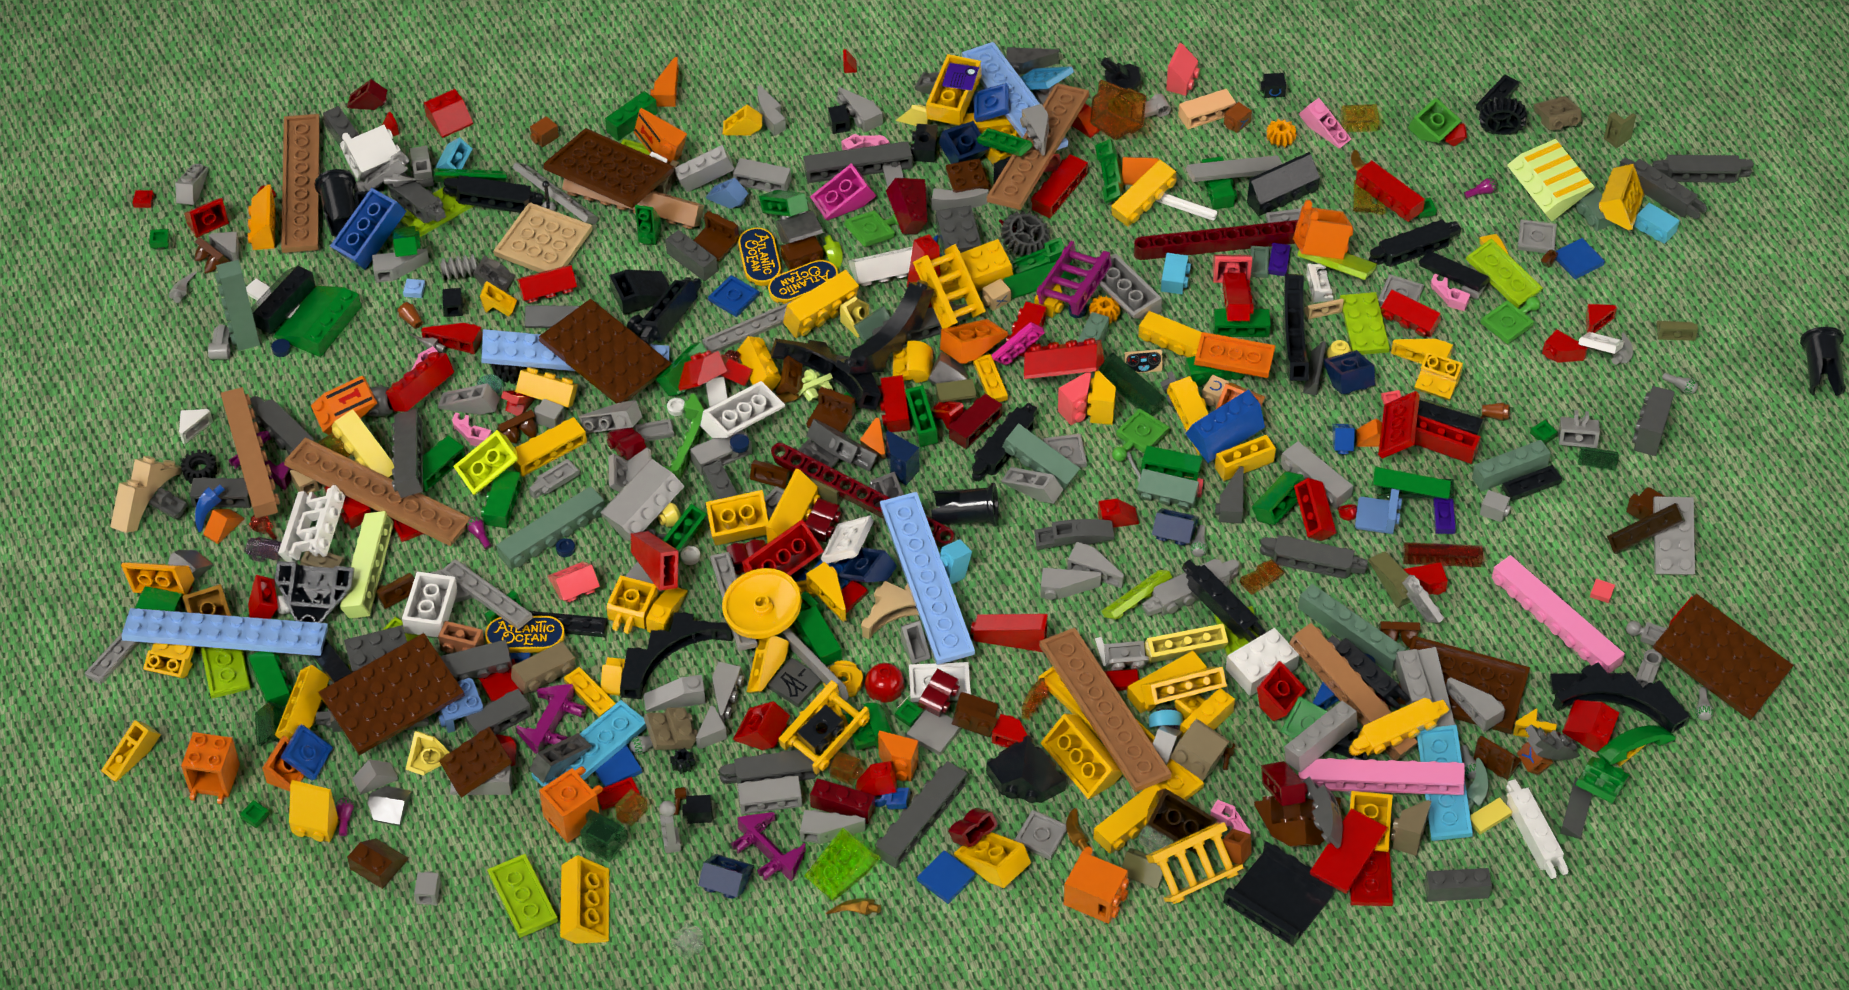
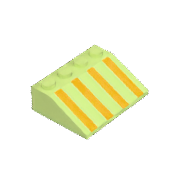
M1556 139L1520 154L1507 165L1551 221H1554L1595 188Z

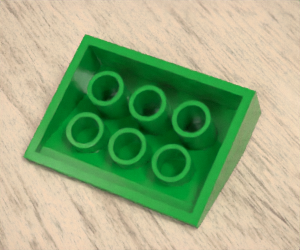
M316 286L299 304L300 306L291 318H288L274 334V338L285 339L290 345L321 358L361 309L359 294L345 287Z

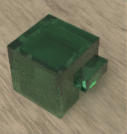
M590 809L586 814L587 823L580 831L582 847L610 863L628 840V831L625 827Z

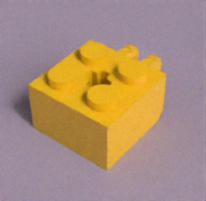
M620 575L607 603L608 620L614 621L613 630L618 631L621 623L625 624L624 632L627 634L631 632L633 626L642 629L646 628V617L653 603L658 599V590L655 584Z

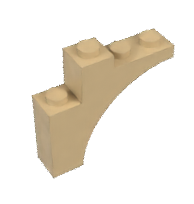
M151 456L135 459L131 479L127 482L119 483L110 527L125 533L138 531L141 517L150 499L167 480L181 474V466L175 465V462L171 460L158 462Z
M884 581L881 587H877L874 593L875 604L872 607L871 614L868 618L865 617L861 624L862 637L870 639L874 633L891 621L906 616L919 615L908 583L905 589L887 581Z

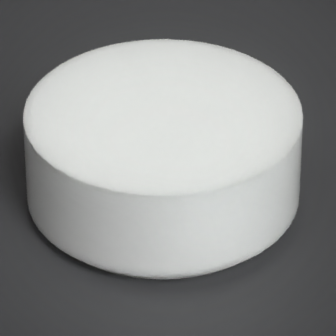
M681 398L669 400L667 403L668 413L673 416L684 414L683 406L685 401Z
M694 546L685 547L681 551L682 562L686 565L696 564L700 560L699 549Z

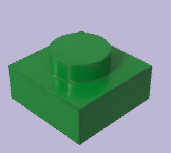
M1431 197L1425 198L1423 212L1418 215L1419 218L1436 215L1437 210Z
M1546 420L1530 430V434L1537 440H1542L1544 444L1555 438L1558 433Z
M907 699L895 712V717L909 727H912L922 715L923 709Z
M254 800L240 813L241 819L255 828L270 815L267 808Z

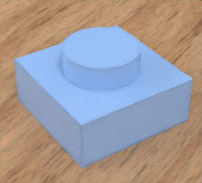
M407 279L403 291L404 297L422 298L425 280Z

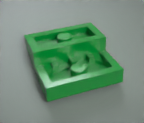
M145 586L135 609L179 612L183 594Z

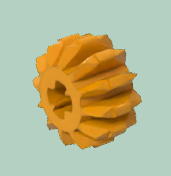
M1277 119L1276 122L1271 121L1267 127V141H1270L1271 145L1276 144L1277 148L1280 145L1284 148L1286 145L1291 146L1296 139V128L1292 121L1286 122L1285 119L1283 121Z
M1099 295L1098 299L1093 298L1089 311L1090 314L1095 312L1108 316L1109 325H1111L1112 321L1116 322L1120 315V305L1112 297L1108 298V295L1105 297Z

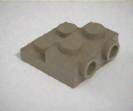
M1566 96L1533 104V110L1541 117V123L1548 130H1559L1564 126H1575L1582 122L1581 109Z
M685 707L667 708L664 713L645 714L644 721L654 750L692 748L698 732L692 728V715L687 713Z

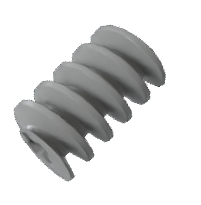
M471 254L470 259L464 255L463 260L456 256L455 261H453L452 257H449L448 262L442 258L440 263L442 279L444 281L446 275L448 280H451L452 274L458 279L460 273L463 278H466L467 272L470 277H473V273L478 266L477 258H475L474 254Z

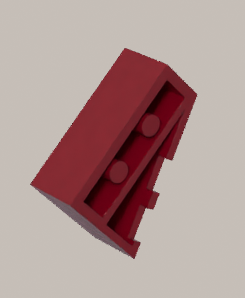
M895 178L887 188L886 193L902 234H918L927 222L925 179Z

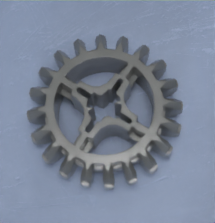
M1023 210L1020 214L1016 211L1013 215L1010 214L1001 228V239H1004L1003 245H1008L1007 250L1012 249L1013 255L1017 252L1020 257L1023 254L1030 255L1045 248L1044 243L1048 242L1050 238L1047 223H1042L1043 218L1038 219L1037 214L1031 215V211L1027 214ZM1016 226V233H1013L1012 228ZM1035 235L1038 236V240L1036 242L1034 241Z

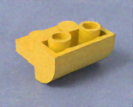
M1427 351L1414 389L1450 401L1455 387L1458 385L1463 363Z
M153 643L152 650H148L143 670L183 679L188 675L193 665L191 658L195 646Z

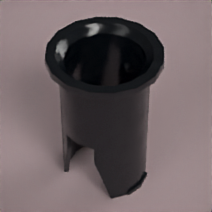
M344 169L328 170L320 174L314 183L316 192L321 195L325 218L331 235L337 237L356 210L353 194L356 180L351 172Z
M1817 327L1806 331L1800 337V344L1806 348L1810 384L1809 392L1812 395H1815V388L1820 384L1821 374H1828V380L1836 396L1846 391L1840 344L1844 341V334L1837 328Z
M991 483L988 488L933 491L936 506H938V508L931 510L933 520L943 525L990 522L994 527L998 526L999 501L995 483Z

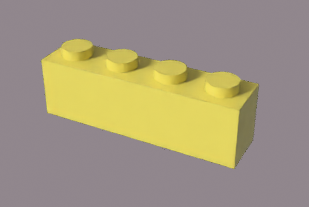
M353 409L333 423L331 426L333 434L336 438L342 440L345 450L355 457V462L388 478L393 477L392 469H394L392 460Z
M1218 624L1147 638L1144 647L1146 656H1149V664L1180 658L1191 651L1200 654L1224 649L1228 644L1224 624Z

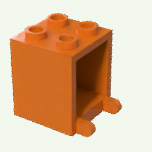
M1306 200L1301 208L1293 240L1302 254L1343 259L1345 253L1348 252L1349 237L1353 234V226L1344 212L1313 208L1311 200Z
M192 733L181 765L189 792H191L190 800L195 801L197 793L218 796L217 804L221 805L225 797L229 798L240 766L232 737Z
M583 766L576 770L571 768L539 790L543 817L567 843L601 821L597 795L602 792L603 788L600 785L593 789L588 786L580 777L586 772Z
M1086 847L1080 854L1064 884L1063 905L1109 924L1112 917H1117L1120 910V902H1125L1129 891L1126 890L1130 881L1127 879L1128 870L1092 856L1093 849Z

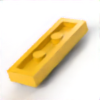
M991 354L980 356L978 359L973 360V365L985 393L998 402L1008 400L1007 392Z
M580 667L564 677V682L566 684H573L574 692L598 717H601L616 704Z

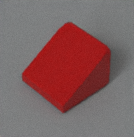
M844 49V72L856 73L857 61L847 49Z
M388 112L382 125H385L386 129H389L394 137L399 135L398 124L393 114Z
M1458 124L1445 137V141L1452 146H1456L1466 139L1465 124Z

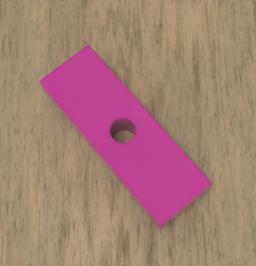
M1030 322L992 354L993 360L1003 365L1011 363L1014 358L1023 353L1027 347L1036 342L1045 333L1044 329Z

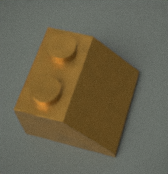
M221 584L183 596L188 613L231 616Z

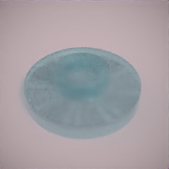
M496 375L482 376L477 382V385L488 383L497 394L502 389V381Z

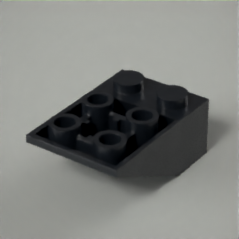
M623 270L609 275L611 291L623 315L653 306L669 288V284L662 271Z

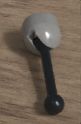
M543 181L542 186L545 190L546 201L542 204V207L556 212L555 203L549 200V182Z

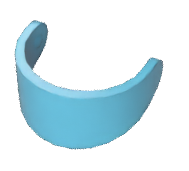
M1160 710L1149 716V728L1162 725L1180 726L1183 722L1182 713L1175 710Z

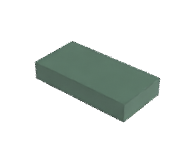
M1251 246V277L1268 278L1269 247Z
M882 306L856 323L854 327L861 340L866 341L873 336L872 331L875 328L883 326V321H887L891 317L886 308Z

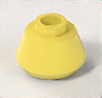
M1337 340L1327 349V357L1330 358L1351 352V349L1347 342Z
M670 502L657 517L661 525L673 527L681 517L677 506Z

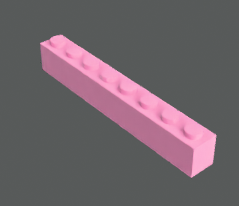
M1511 555L1494 567L1492 573L1494 583L1505 589L1511 598H1515L1520 602L1525 610H1529L1554 635H1558L1566 646L1578 653L1581 659L1586 660L1591 665L1599 662L1607 673L1613 672L1622 665L1624 652Z
M1327 758L1315 760L1302 772H1299L1298 775L1302 781L1310 776L1319 787L1324 784L1330 791L1464 795L1465 766L1464 763L1458 762L1441 763L1436 761H1376L1374 759L1343 760Z

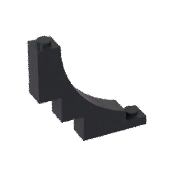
M922 280L909 282L899 306L888 322L871 339L861 346L852 349L850 357L838 359L836 367L848 374L884 372L890 352L902 351L908 332L921 329L934 289Z

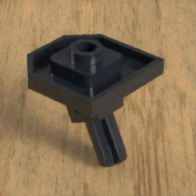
M1106 57L1102 59L1101 66L1106 69L1105 78L1109 97L1134 91L1142 83L1138 66L1132 64L1122 65L1121 63L1115 64Z

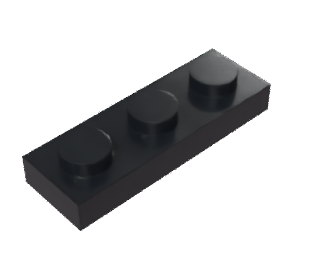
M1504 74L1476 104V110L1480 111L1483 104L1488 102L1489 99L1494 100L1495 97L1501 98L1503 96L1507 98L1519 87V81Z
M1551 465L1502 483V489L1510 497V501H1514L1558 485L1562 482V477L1555 467Z

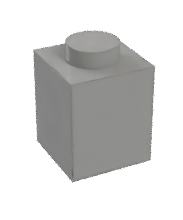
M543 399L534 410L536 423L551 429L561 424L565 418L564 406L547 399Z
M1488 490L1481 505L1480 515L1502 523L1504 516L1508 517L1511 510L1509 505L1510 497Z
M430 871L418 872L414 891L416 904L437 905L441 885L438 873Z

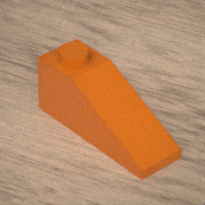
M678 57L672 59L655 81L654 89H651V96L656 99L657 107L676 106L679 72Z

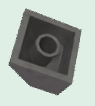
M805 211L793 216L782 215L780 220L775 221L781 242L791 243L823 233V229L813 211Z

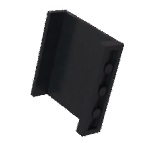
M1266 841L1263 853L1235 888L1229 887L1225 891L1223 903L1289 945L1294 946L1333 897L1335 888L1310 875L1312 867L1304 865L1296 857L1286 854L1277 845H1272Z

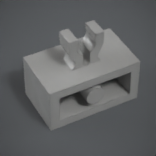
M1574 410V418L1560 417L1558 429L1559 445L1597 448L1600 434L1599 420L1589 419V411H1585V416L1582 419L1578 417V410Z

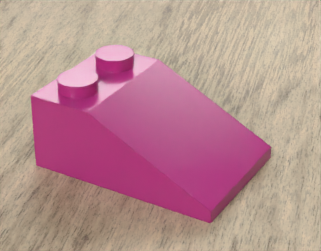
M851 163L813 193L810 198L826 220H830L865 206L877 195L862 174Z

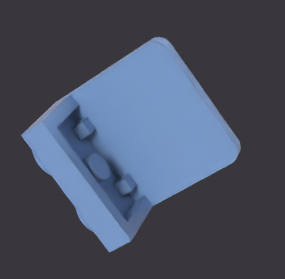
M1391 489L1390 500L1359 497L1355 528L1393 534L1395 524L1399 525L1400 513H1396L1397 509H1401L1402 498H1398L1399 490Z
M472 678L457 682L464 691V697L439 710L441 714L438 716L441 727H446L448 733L456 731L453 720L483 710V704Z

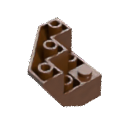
M1273 796L1262 797V801L1254 802V806L1271 836L1290 847L1316 846L1324 841L1321 835L1323 830L1320 831L1313 822L1316 819L1312 813L1315 810L1312 804L1314 799L1305 798L1303 803L1281 806ZM1335 797L1340 807L1341 797Z

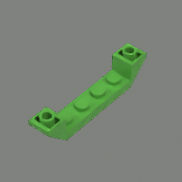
M691 393L689 400H686L683 406L686 418L692 420L689 432L685 433L684 443L682 446H679L677 457L675 460H672L670 467L662 465L671 471L679 481L691 458L690 449L698 444L704 431L700 426L704 408L693 393Z

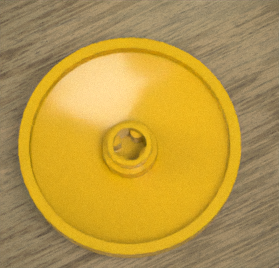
M771 568L756 569L741 575L728 587L723 597L722 611L727 624L737 634L751 639L769 638L783 632L796 620L801 609V594L796 582L785 572Z

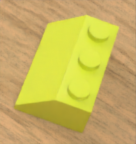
M496 430L453 467L472 494L476 495L518 460V455L507 436Z

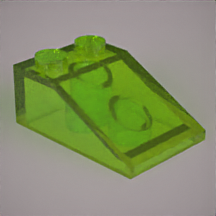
M842 828L804 877L834 902L863 878L880 857L853 833Z

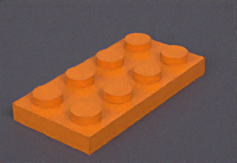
M1202 332L1194 365L1268 378L1275 345Z

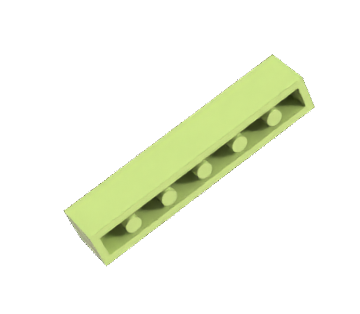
M386 511L366 513L361 524V531L357 539V546L351 567L355 568L352 588L340 602V608L348 618L370 616L394 521L391 517L387 516Z

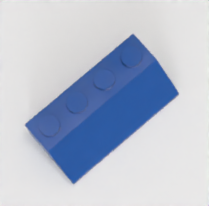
M371 187L330 247L353 264L365 270L373 260L372 255L377 254L407 211L397 201Z
M1248 389L1193 423L1185 434L1207 463H1210L1216 459L1217 453L1239 445L1265 428L1260 403Z

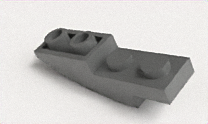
M813 419L806 435L817 445L849 464L854 463L867 471L872 470L879 454L847 438L848 435L817 419Z
M1064 520L1052 522L1051 527L1034 530L1037 550L1076 542L1093 544L1115 539L1113 524L1109 520Z
M1532 724L1525 728L1530 736L1527 740L1536 755L1552 760H1568L1580 756L1577 748H1579L1577 743L1572 738L1569 739L1564 733L1560 734L1553 730L1551 733L1548 732L1546 734L1541 727L1537 728Z
M1309 776L1303 782L1307 785L1308 797L1311 800L1314 799L1312 804L1315 810L1312 813L1316 819L1313 822L1320 831L1323 830L1321 835L1328 844L1332 843L1338 849L1341 846L1343 831L1339 805L1334 795L1324 784L1319 787Z

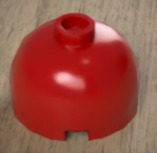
M879 663L867 672L865 690L871 699L887 703L893 702L901 696L905 682L903 674L898 667L891 663Z

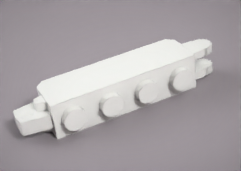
M1516 779L1508 781L1506 787L1509 792L1507 793V806L1512 810V817L1540 870H1546L1551 879L1556 878L1555 866L1558 867L1562 875L1568 874V868L1563 859L1564 853L1529 788L1521 789Z

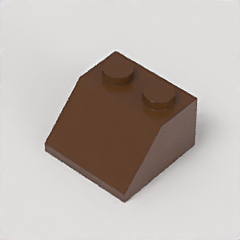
M375 838L360 842L347 856L350 870L383 889L407 862L408 857Z

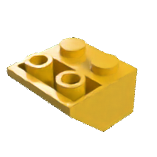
M1095 371L1094 378L1090 379V389L1093 390H1090L1088 394L1087 415H1090V423L1113 425L1116 387L1100 371Z

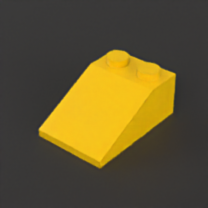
M295 780L291 781L289 824L292 833L299 837H311L319 842L331 841L339 824L331 789Z
M1351 791L1350 809L1352 808L1388 827L1387 832L1374 850L1388 852L1393 795Z
M993 832L982 836L976 845L972 847L961 846L954 852L955 857L982 878L1001 888H1005L1031 864L1024 844Z

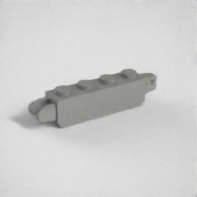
M1213 559L1200 565H1205L1226 587L1229 585V581L1238 575L1239 563L1235 559L1224 563ZM1186 573L1154 587L1153 597L1142 603V609L1147 616L1161 613L1162 616L1168 613L1172 614L1185 605L1189 606L1199 599L1189 589Z

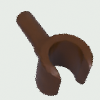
M1234 743L1232 748L1226 747L1223 753V770H1228L1229 759L1234 754Z
M685 787L675 789L676 810L673 815L678 816L680 800L686 799Z

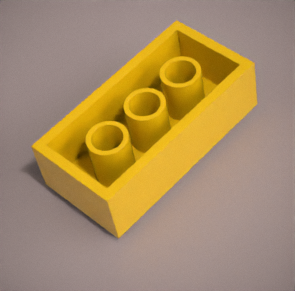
M947 54L926 103L927 119L954 125L962 124L982 76L981 61ZM949 63L980 67L972 91L942 86Z
M999 239L961 253V257L977 292L982 291V288L999 279L1003 281L1004 278L1013 275L1012 264ZM949 262L940 265L941 276L953 272ZM956 278L941 284L945 294L960 289ZM960 296V297H958V298H955V299H953V300H950L949 302H953V301H955V300L961 299V298H963L964 296Z
M844 270L787 304L783 319L784 325L795 338L801 335L806 336L814 327H821L827 319L836 318L840 314V305L857 296L859 285L847 270Z

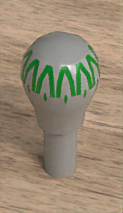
M1668 373L1663 374V380L1675 384L1685 394H1693L1698 388L1697 382L1692 378L1675 377Z
M1203 525L1198 526L1197 536L1190 546L1191 553L1196 557H1202L1207 552V544L1204 537L1205 526Z
M1702 687L1699 689V700L1695 713L1698 719L1707 721L1713 717L1714 711L1707 696V689Z
M636 736L631 740L630 747L634 753L642 754L652 748L653 744L650 736Z
M1463 745L1461 746L1465 766V776L1469 779H1475L1476 761L1470 755L1468 747Z

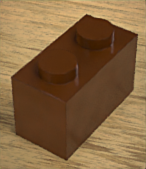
M814 235L782 245L781 258L790 271L810 262L823 260V249Z

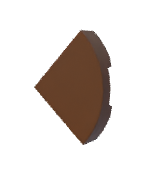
M1552 249L1549 250L1541 259L1542 264L1550 268L1558 256V252Z

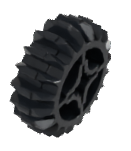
M1503 96L1501 98L1495 97L1494 100L1489 99L1480 109V125L1484 128L1485 132L1490 131L1491 134H1517L1527 122L1525 105L1522 104V101H1517L1516 98L1511 99L1510 96L1507 98Z

